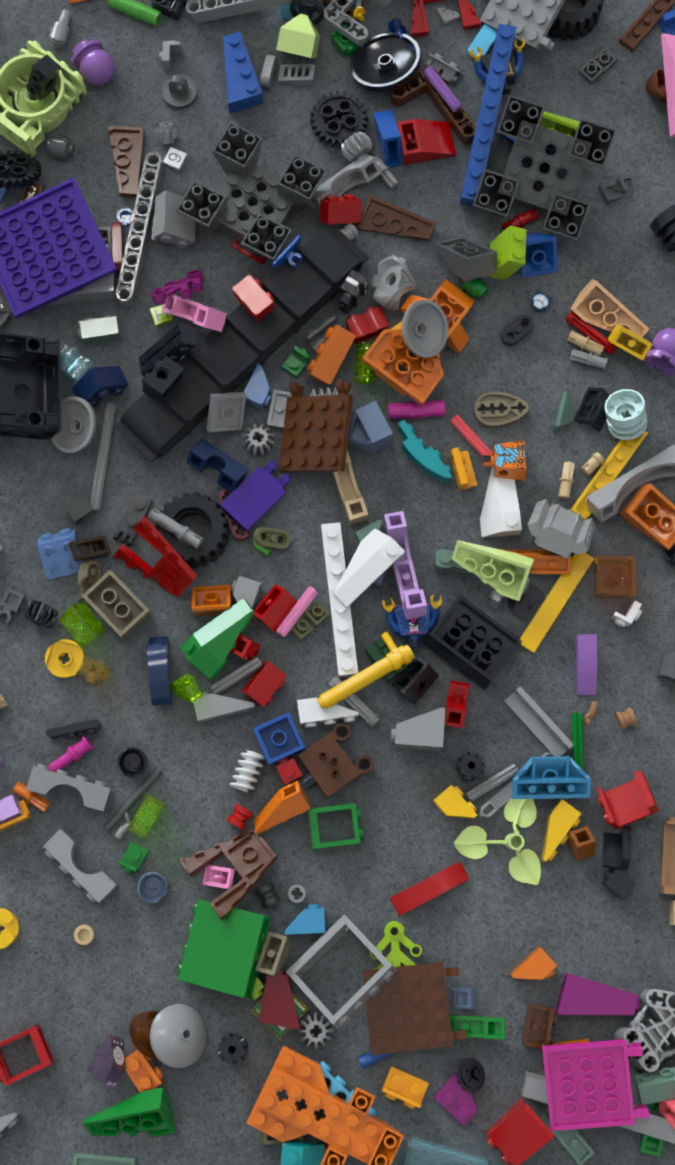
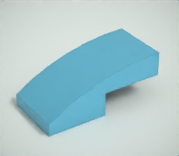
M485 24L474 38L467 50V54L470 55V50L473 49L474 55L477 56V47H480L482 55H487L491 46L495 43L497 30Z

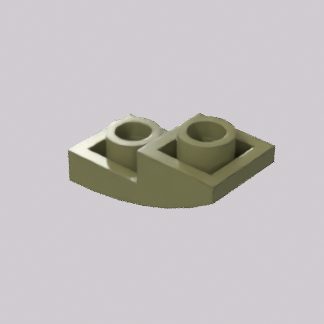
M315 601L303 612L290 632L301 642L330 613L318 601Z

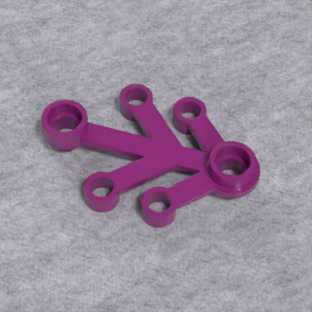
M193 270L187 273V278L164 283L165 287L152 290V301L155 302V305H163L166 303L167 297L181 290V299L192 297L191 289H188V285H192L193 292L204 290L201 281L204 279V274L201 273V270Z

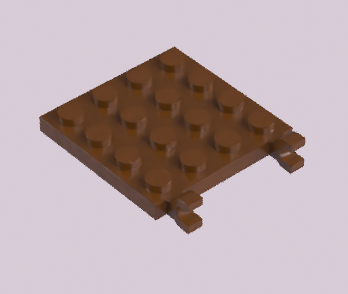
M336 380L338 395L302 396L305 386H298V383H290L289 389L292 397H287L279 471L345 472L353 396L349 395L350 383Z
M443 962L395 967L397 971L391 977V980L387 983L385 982L380 987V991L366 1001L371 1055L452 1047V1040L467 1039L465 1029L451 1031L445 977L459 976L458 967L444 968ZM380 969L362 970L364 985Z

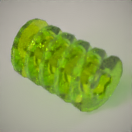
M361 342L356 345L357 357L355 358L356 364L354 366V383L369 384L377 381V378L372 376L375 375L376 371L361 361L362 357L372 344Z

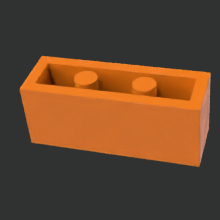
M334 325L327 329L324 335L326 337L324 343H320L316 350L317 356L315 360L312 359L307 367L309 370L307 375L326 386L330 385L356 337V335L339 325Z

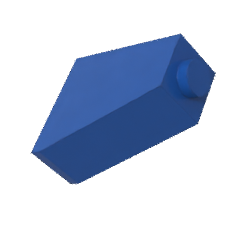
M386 110L373 113L374 126L384 164L390 168L402 166L401 135L392 111Z

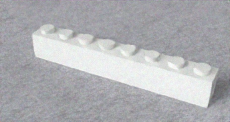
M340 522L321 524L338 678H350L358 673L350 605L346 608L333 594L346 571Z

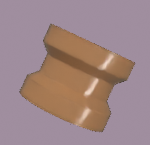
M630 707L626 708L624 712H615V719L621 731L625 730L628 726H637L636 717Z

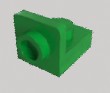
M294 346L292 354L282 365V369L298 378L310 362V356L304 348Z
M130 842L122 860L119 861V864L123 865L121 869L130 874L133 871L139 872L149 850Z

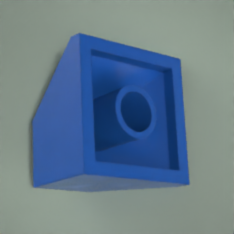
M540 233L526 234L525 265L520 268L522 278L558 272L556 236Z

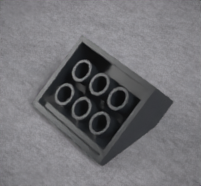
M460 595L429 633L423 644L482 689L486 690L521 644L522 640Z

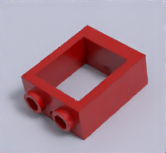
M39 1024L0 1042V1082H4L5 1086L55 1063ZM30 1034L41 1063L12 1077L1 1047Z

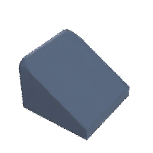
M453 988V1009H477V988Z

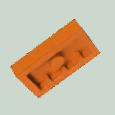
M136 1050L124 1059L122 1066L141 1093L152 1090L164 1082L162 1079L164 1074L158 1066H153L151 1062L153 1058L147 1057Z

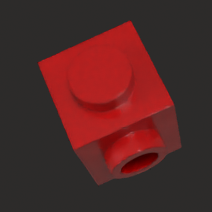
M239 634L235 641L237 645L234 650H230L241 658L251 661L259 654L261 645L247 636Z
M287 757L278 762L279 765L276 768L285 786L303 777L294 758L289 759Z

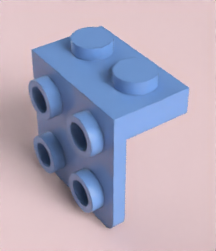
M63 529L53 535L52 533H46L38 538L37 547L48 579L78 573L82 560L74 561L69 547V542L77 541L75 529ZM77 546V547H76V551H77V554L80 555V551H79V548H78V546Z

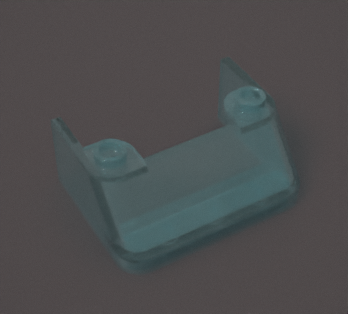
M407 1129L398 1165H491V1161L486 1153L482 1152L481 1157L414 1137L411 1130Z

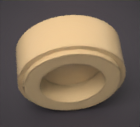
M81 925L74 932V939L80 945L90 944L95 937V932L89 925Z

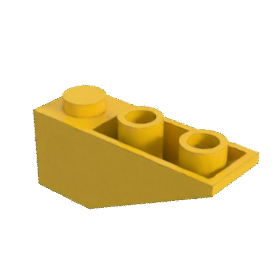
M563 799L558 801L548 815L541 859L543 862L551 861L558 852L555 850L559 844L563 845L569 837L568 831L571 828L575 829L581 821L579 819L581 813Z

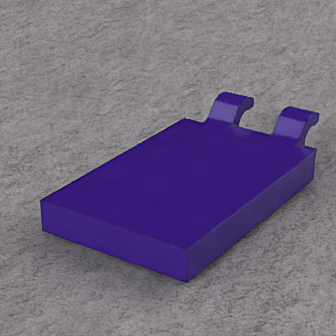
M273 460L263 470L258 466L219 505L246 532L286 494L283 488L290 482L291 477L285 473L278 481L272 475L278 466Z

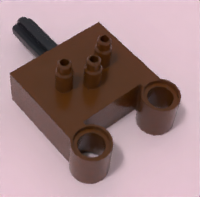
M337 724L331 733L298 755L309 771L308 774L298 780L303 790L316 782L328 799L362 774H368L372 771L373 761L369 756H360L354 767L337 743V741L346 742L350 738L351 730L347 724ZM339 728H344L348 734L346 737L340 738L337 736L336 731ZM367 760L370 768L367 770L360 769L359 762Z

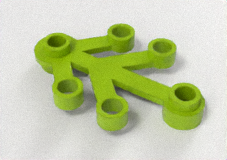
M397 921L387 923L384 929L385 936L376 948L382 954V950L391 942V952L386 956V959L394 967L401 966V962L405 966L416 965L400 951L399 941L410 949V953L414 957L421 955V946L414 944L404 935V927L401 923ZM396 927L398 934L392 935L390 932L391 928ZM413 947H418L420 949V952L418 954H413ZM370 951L371 958L377 960L378 958L372 956V952ZM380 963V965L374 969H381L384 965Z

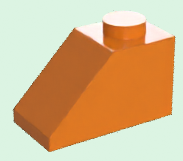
M537 947L509 975L517 979H549L556 972L554 968L557 965L541 947Z

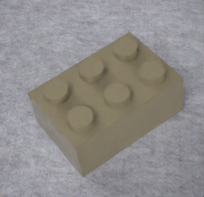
M111 570L104 574L82 595L84 600L123 641L152 615L150 610Z

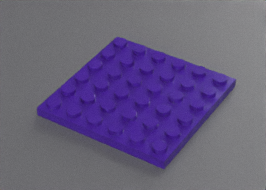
M71 178L0 212V285L16 319L118 271L75 178Z

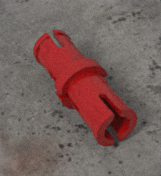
M532 208L523 214H517L515 218L502 223V229L504 230L509 226L524 228L525 224L539 218L538 212L534 213L536 209Z

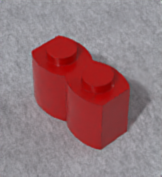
M370 307L365 310V313L353 314L346 320L348 331L356 335L353 341L354 344H359L378 336L384 329H389L388 322L380 307Z

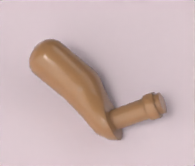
M596 701L591 702L589 712L583 717L587 726L591 724L590 721L597 713L598 703Z

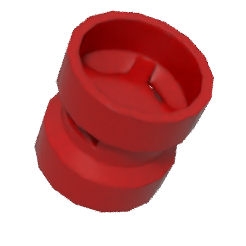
M236 803L233 808L234 814L229 815L226 821L244 830L246 827L245 821L250 819L253 813Z

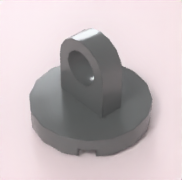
M176 74L165 80L162 86V97L169 107L185 109L195 102L197 87L190 77L184 74Z

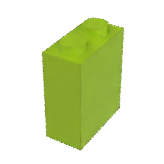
M509 226L490 242V249L497 252L496 274L489 275V277L506 280L525 265L527 229Z

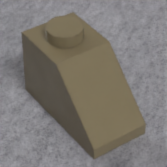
M268 932L255 971L274 977L285 965L292 946L287 936Z

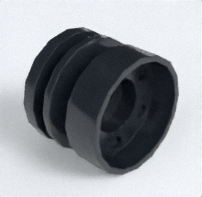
M672 205L659 214L649 226L656 237L664 236L660 242L662 245H665L664 248L668 253L675 251V205Z

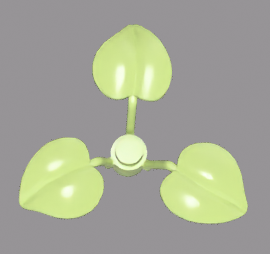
M511 798L504 808V817L507 821L513 822L514 833L508 834L505 840H486L487 834L484 829L479 826H469L454 841V846L458 852L471 859L483 858L488 852L486 844H505L507 848L516 850V857L511 858L509 861L508 869L510 875L522 883L539 884L541 876L539 858L530 849H524L519 853L524 846V838L519 834L516 825L522 828L529 827L536 820L537 811L533 799Z

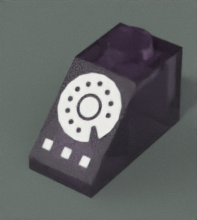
M108 1034L87 1071L102 1083L115 1087L125 1070L124 1043L120 1037Z

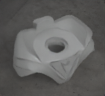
M392 255L379 262L378 273L372 278L371 287L375 289L373 298L390 311H395L399 309L401 296L415 290L416 282L407 268L405 258Z

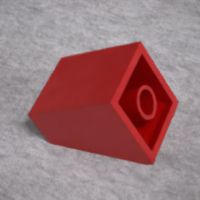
M522 1098L486 1131V1134L489 1136L486 1140L494 1149L498 1147L503 1152L501 1157L508 1165L511 1163L513 1165H520L555 1137Z

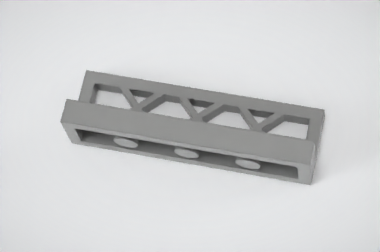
M521 686L503 701L549 752L555 753V757H560L574 745Z

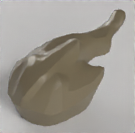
M85 560L79 565L77 584L80 587V597L78 602L83 600L82 595L88 590V584L90 583L92 586L101 578L100 565L96 561Z

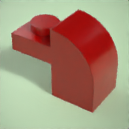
M450 680L445 704L444 725L463 728L470 688L469 683Z

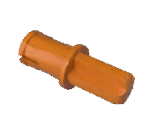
M20 781L15 785L13 792L25 799L27 804L31 803L42 812L48 810L50 806L48 800L36 792L26 790L27 786Z

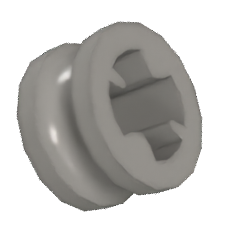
M301 885L291 886L288 891L289 899L295 903L303 901L306 896L305 888ZM294 888H300V892H303V896H299V900L294 899V895H291L292 890L295 891Z

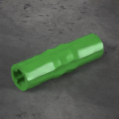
M108 0L110 8L135 19L142 20L156 27L161 22L162 12L136 0Z

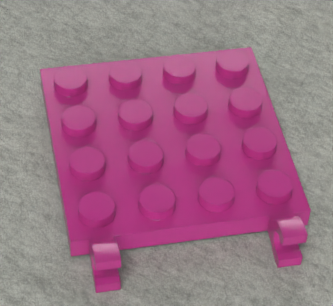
M626 1039L542 1046L551 1131L635 1125L634 1118H650L647 1104H639L633 1107L628 1056H643L640 1042L627 1045Z

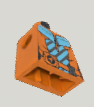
M524 440L494 445L493 455H483V467H494V476L497 478L525 481L527 469Z

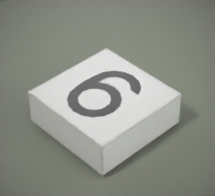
M170 147L163 165L180 171L187 158V153Z

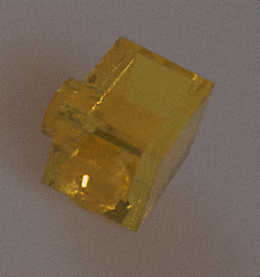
M84 655L78 674L85 677L86 682L96 685L97 682L102 683L103 679L107 680L110 669H108L109 665L106 662Z

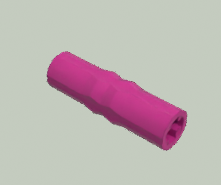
M444 400L425 401L422 405L413 401L388 403L389 419L445 416Z

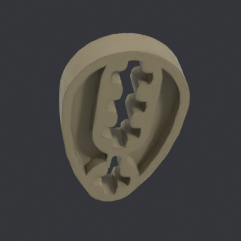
M487 392L477 399L474 406V415L482 426L497 428L510 425L523 418L527 414L529 406L526 401L517 396L502 392ZM500 405L503 409H506L502 414L499 410H495L494 414H491L490 411H485V414H481V411H478L481 406H484L485 410H488L490 406H493V409H498ZM518 405H521V408L524 409L522 410V413H519V411L514 408H517Z

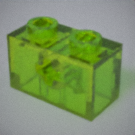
M147 794L127 829L144 839H148L167 804Z

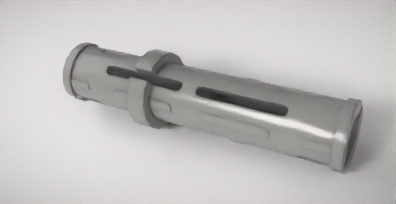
M156 508L151 510L148 519L175 534L179 540L188 542L196 549L203 542V537L189 530L188 526L184 527Z

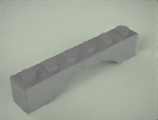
M675 444L587 496L588 511L602 523L617 514L623 500L639 486L659 478L674 477Z

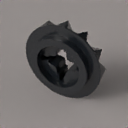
M474 1058L461 1060L462 1062L457 1065L458 1071L455 1074L459 1080L457 1083L462 1086V1090H466L469 1093L479 1091L485 1082L483 1066ZM471 1071L470 1075L473 1079H468L467 1072Z

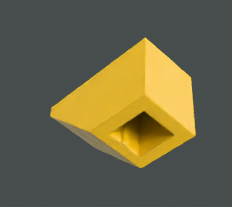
M450 785L433 800V803L444 816L471 819L477 816L475 813L476 807L470 801L466 802L462 796L464 794L457 786L453 787Z

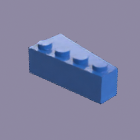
M236 32L223 36L229 114L263 104V93L241 33Z

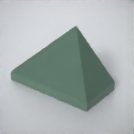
M563 391L553 429L555 432L575 422L576 412L567 391Z

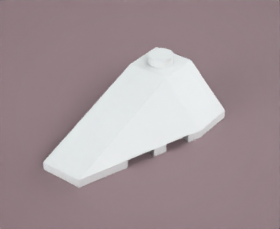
M492 467L480 516L481 537L519 535L522 527L515 480L495 477L494 467Z

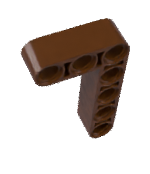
M429 66L417 71L414 77L404 85L391 90V103L395 106H403L426 92L446 122H449V126L460 142L465 145L473 143L476 131L475 124L462 106L456 112L452 111L450 107L445 106L448 104L439 93L435 92L437 90L424 75V70Z

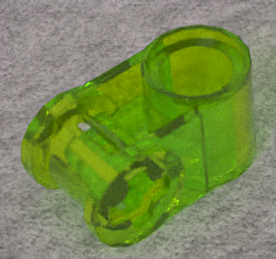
M189 673L184 674L171 683L175 694L188 702H195L203 696L202 690L196 684V678Z

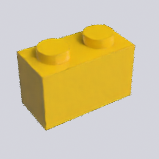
M618 323L608 337L612 344L642 361L653 345L648 340Z

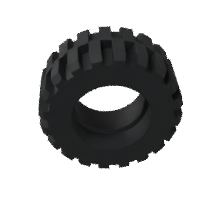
M579 0L584 8L575 12H567L560 9L548 33H551V37L555 39L558 36L562 37L561 40L565 41L567 38L577 40L578 36L580 38L586 36L587 32L590 33L594 26L597 25L603 7V0Z
M188 492L182 493L183 497L180 498L176 495L172 498L173 501L171 503L167 501L163 505L164 510H160V512L177 523L189 515L203 516L210 524V535L196 549L194 546L181 544L176 539L175 534L155 523L156 529L192 569L197 568L198 565L208 566L210 561L214 563L218 559L217 556L224 553V547L229 542L230 529L223 508L219 506L216 500L212 501L208 495L200 496V493L194 492L193 495H189Z

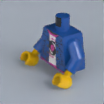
M431 595V607L430 603H427V616L408 620L405 618L402 605H395L392 598H390V605H385V601L382 600L388 626L395 634L400 636V639H409L410 649L420 648V637H427L439 620V606L442 604L441 595L438 602L433 601V595Z

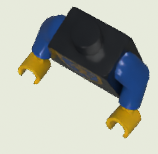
M523 38L520 47L516 45L517 39L514 40L513 44L516 51L512 49L502 95L511 92L510 85L515 84V80L520 76L523 68L524 52L522 48L525 45ZM477 47L478 55L475 56L473 49H471L470 56L475 59L474 66L477 77L486 84L492 53L482 55V49Z

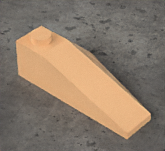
M593 279L579 293L570 308L583 321L609 332L613 331L617 323L641 337L650 330L599 282Z

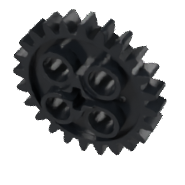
M339 91L336 92V95L330 92L329 97L323 95V101L317 99V105H313L314 111H311L310 118L311 129L315 130L314 135L319 136V141L325 139V145L332 142L333 148L336 143L341 148L342 143L349 136L361 131L364 133L365 128L368 127L367 108H364L363 102L359 103V97L353 99L352 93L346 96V91L343 92V95H340Z
M7 150V153L0 151V189L2 187H5V190L9 188L15 190L16 187L23 189V186L30 187L29 183L35 184V181H39V177H41V164H39V160H36V157H31V154L24 155V152L18 154L16 150L13 153Z

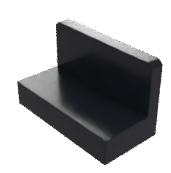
M588 387L574 420L580 424H590L596 431H601L607 418L604 408L605 402L610 395L603 388Z
M623 826L620 834L604 832L603 867L627 871L631 861V827Z

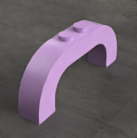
M400 511L384 514L386 535L392 537L405 551L392 565L405 618L408 620L427 616V603L423 589L419 590L408 544L407 524L404 513Z

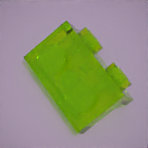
M83 602L73 604L59 618V621L82 649L87 647L98 635L105 632L102 623L95 618L90 608Z

